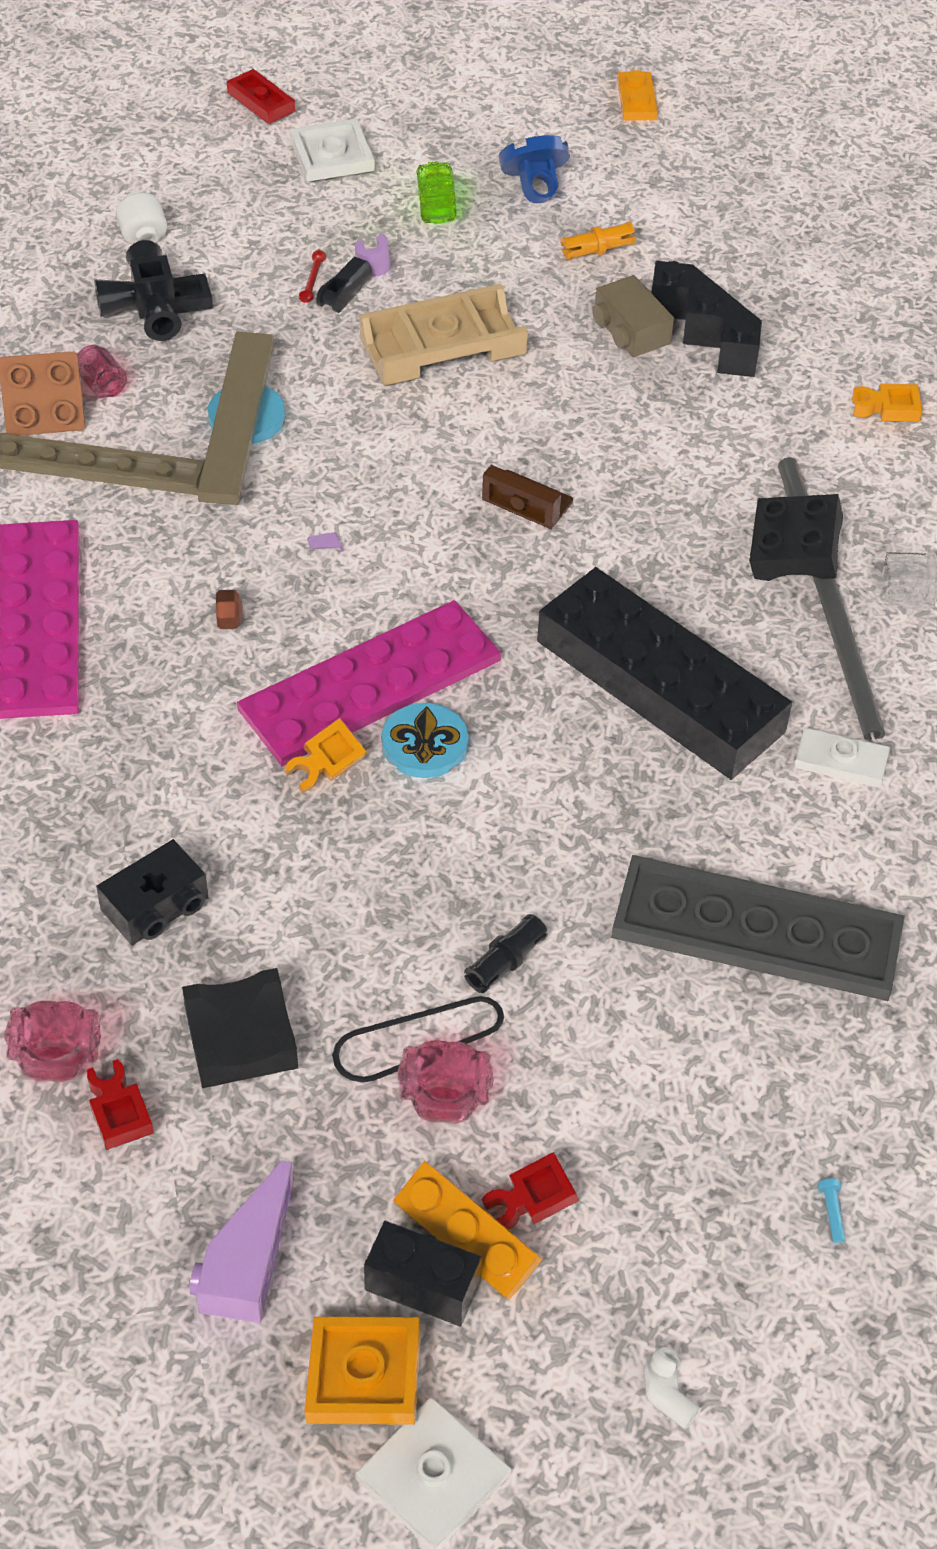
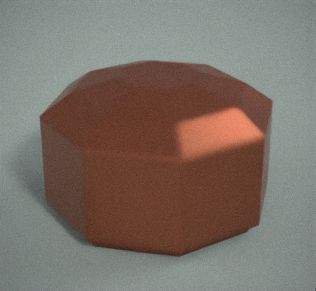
M236 589L218 590L216 592L217 627L219 629H237L243 616L240 594Z

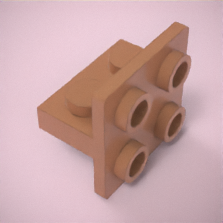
M75 351L0 357V385L6 434L20 436L84 430L82 380L80 381L78 356Z

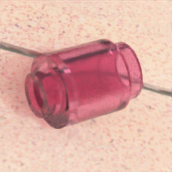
M88 345L78 352L80 377L96 397L100 399L114 397L125 388L127 374L106 348L99 347L98 345Z

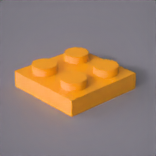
M314 1317L304 1410L306 1424L415 1425L421 1336L420 1318Z

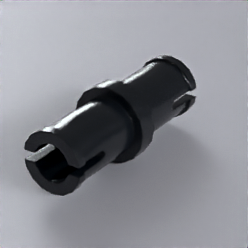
M527 914L508 934L497 936L489 943V950L473 965L464 970L466 974L464 977L467 983L475 991L485 993L508 970L515 971L523 964V956L548 936L545 924L537 916Z

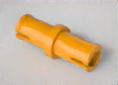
M631 221L601 229L600 226L592 227L590 232L562 237L560 244L566 248L561 250L567 261L597 253L598 256L604 255L606 250L634 245L636 243V236H631L630 234L635 233V229Z

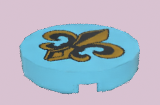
M418 703L410 704L395 711L386 720L381 734V743L385 758L388 762L390 760L397 767V770L409 776L430 778L439 777L450 772L451 768L457 764L459 765L465 759L469 745V736L466 724L454 711L442 705Z

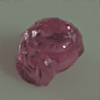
M38 1001L25 1007H14L10 1010V1018L7 1021L4 1038L8 1045L6 1057L9 1060L17 1061L24 1075L34 1081L60 1083L74 1079L85 1063H93L98 1060V1048L101 1043L99 1013L96 1010L86 1009L70 1001Z
M432 1040L417 1046H407L403 1049L398 1070V1080L400 1082L398 1096L403 1100H410L417 1115L428 1122H443L446 1124L464 1122L473 1114L477 1105L489 1103V1090L494 1082L493 1066L491 1064L492 1056L490 1053L479 1051L469 1044L454 1041Z

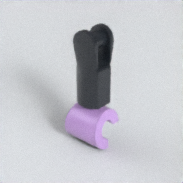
M380 233L377 236V246L373 249H366L364 242L357 240L355 244L356 257L354 256L335 277L322 285L318 290L316 296L318 306L323 307L326 304L331 306L334 312L339 313L371 276H381L390 270L391 262L388 239L384 234Z

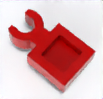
M118 1059L112 1060L114 1076L109 1080L99 1079L93 1067L87 1069L89 1088L97 1096L89 1100L90 1107L106 1150L154 1134L153 1125L138 1085L136 1083L125 1087V1070L123 1064Z
M554 1152L510 1174L509 1177L514 1186L513 1189L509 1191L495 1189L486 1193L481 1199L486 1210L497 1205L507 1207L506 1213L501 1217H497L496 1220L508 1230L512 1229L518 1223L520 1216L527 1212L533 1224H536L579 1201Z

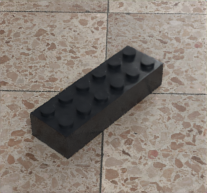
M594 567L539 610L538 643L730 780L735 778L786 733L793 701L597 567Z

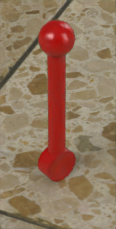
M316 250L312 254L314 262L306 288L299 293V300L301 302L308 303L313 300L312 290L321 262L326 260V255L322 250Z

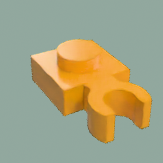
M880 384L878 391L865 386L854 387L851 398L852 402H855L854 416L864 418L871 416L873 413H880L881 421L920 422L922 406L918 384Z
M339 718L304 744V749L309 756H298L291 759L286 764L284 773L288 776L295 770H304L308 774V779L303 781L298 789L301 792H306L315 786L317 777L322 772L332 781L366 756L367 751Z

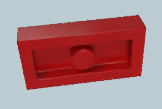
M251 69L226 81L227 93L267 124H271L295 112V100L255 69Z

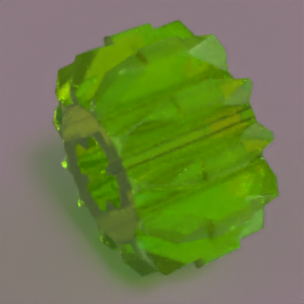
M439 161L419 165L416 173L421 219L424 223L434 224L454 221L457 210L452 167L448 162L439 163Z

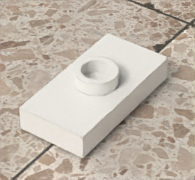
M804 727L794 768L881 788L890 747Z

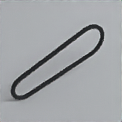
M478 996L356 1029L343 1035L335 1044L332 1054L333 1063L338 1072L351 1081L362 1083L375 1081L498 1031L504 1020L503 1009L493 999ZM476 1002L488 1003L497 1012V1021L493 1027L374 1075L363 1077L353 1075L346 1071L340 1063L339 1053L342 1045L348 1039L360 1034Z

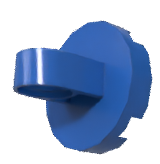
M542 135L526 138V146L515 149L514 143L500 151L499 162L502 172L509 176H520L522 191L529 202H547L558 189L555 169L568 162L570 158L568 142L562 143L560 136ZM536 178L543 180L547 184L548 193L539 194L533 188L532 180Z

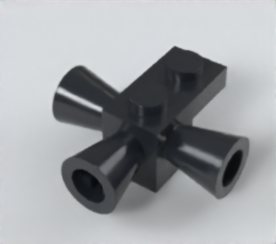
M150 240L135 242L126 252V260L130 266L132 281L94 279L100 316L103 317L136 305L139 319H144L146 335L156 341L169 340L179 333L182 323L177 314L213 308L212 294L206 274L173 278L167 255H162L161 247Z

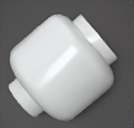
M134 191L127 194L117 206L116 217L122 236L128 243L134 244L141 240H150L157 243L158 239L165 235L167 230L166 218L159 199L154 195L142 191Z

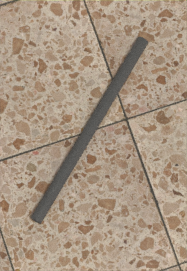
M792 457L782 459L778 463V469L787 497L808 496L796 459ZM813 576L864 739L871 740V732H873L875 739H882L885 736V730L835 578L821 579Z

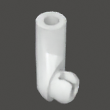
M660 1347L655 1350L653 1356L647 1359L644 1367L646 1396L652 1405L686 1430L697 1417L701 1408L679 1392L677 1371L681 1366L679 1355L671 1348Z

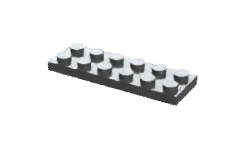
M632 855L614 920L611 938L889 1001L905 915Z

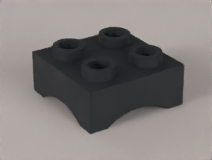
M839 494L758 498L749 559L754 579L770 581L786 575H809L821 579L837 578L838 542L843 522Z
M277 968L260 971L253 976L236 982L216 985L198 983L182 987L185 1011L202 1088L298 1069L297 1046L290 1025Z

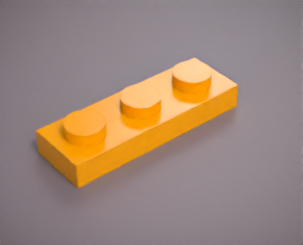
M423 1161L393 1199L394 1203L439 1241L482 1256L481 1277L509 1300L519 1291L543 1260L542 1257L426 1161Z

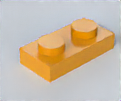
M640 70L618 72L617 84L623 121L657 120L658 111L651 72Z

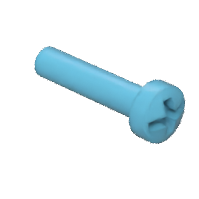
M836 1178L821 1180L818 1182L819 1193L824 1192L833 1243L846 1242L837 1192L841 1190L840 1180Z

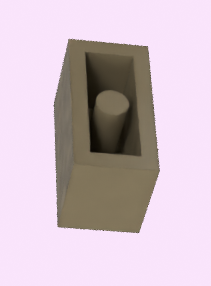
M635 275L596 288L595 305L592 309L593 317L599 326H605L609 330L618 348H625L634 358L671 344L674 317Z

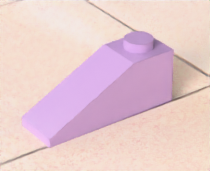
M282 1160L210 1241L207 1246L204 1262L195 1263L190 1280V1294L196 1295L199 1313L261 1323L293 1188L292 1162Z

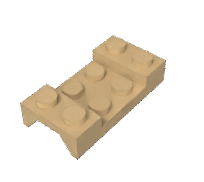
M502 284L359 314L360 339L383 386L420 378V366L481 352H486L492 362L526 354L528 330L525 326L515 327L508 314Z

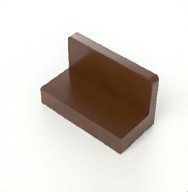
M490 465L483 473L482 500L552 530L573 503V497L513 471L503 470Z

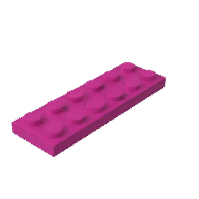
M78 520L0 524V719L79 714Z
M453 600L237 701L238 711L282 767L295 757L307 755L304 744L339 718L353 733L403 707L413 704L501 661V652L461 606Z

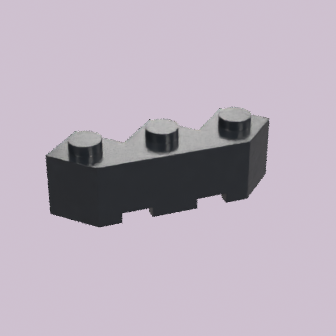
M656 260L651 293L674 319L685 320L683 344L720 348L717 373L755 377L762 320L693 264Z

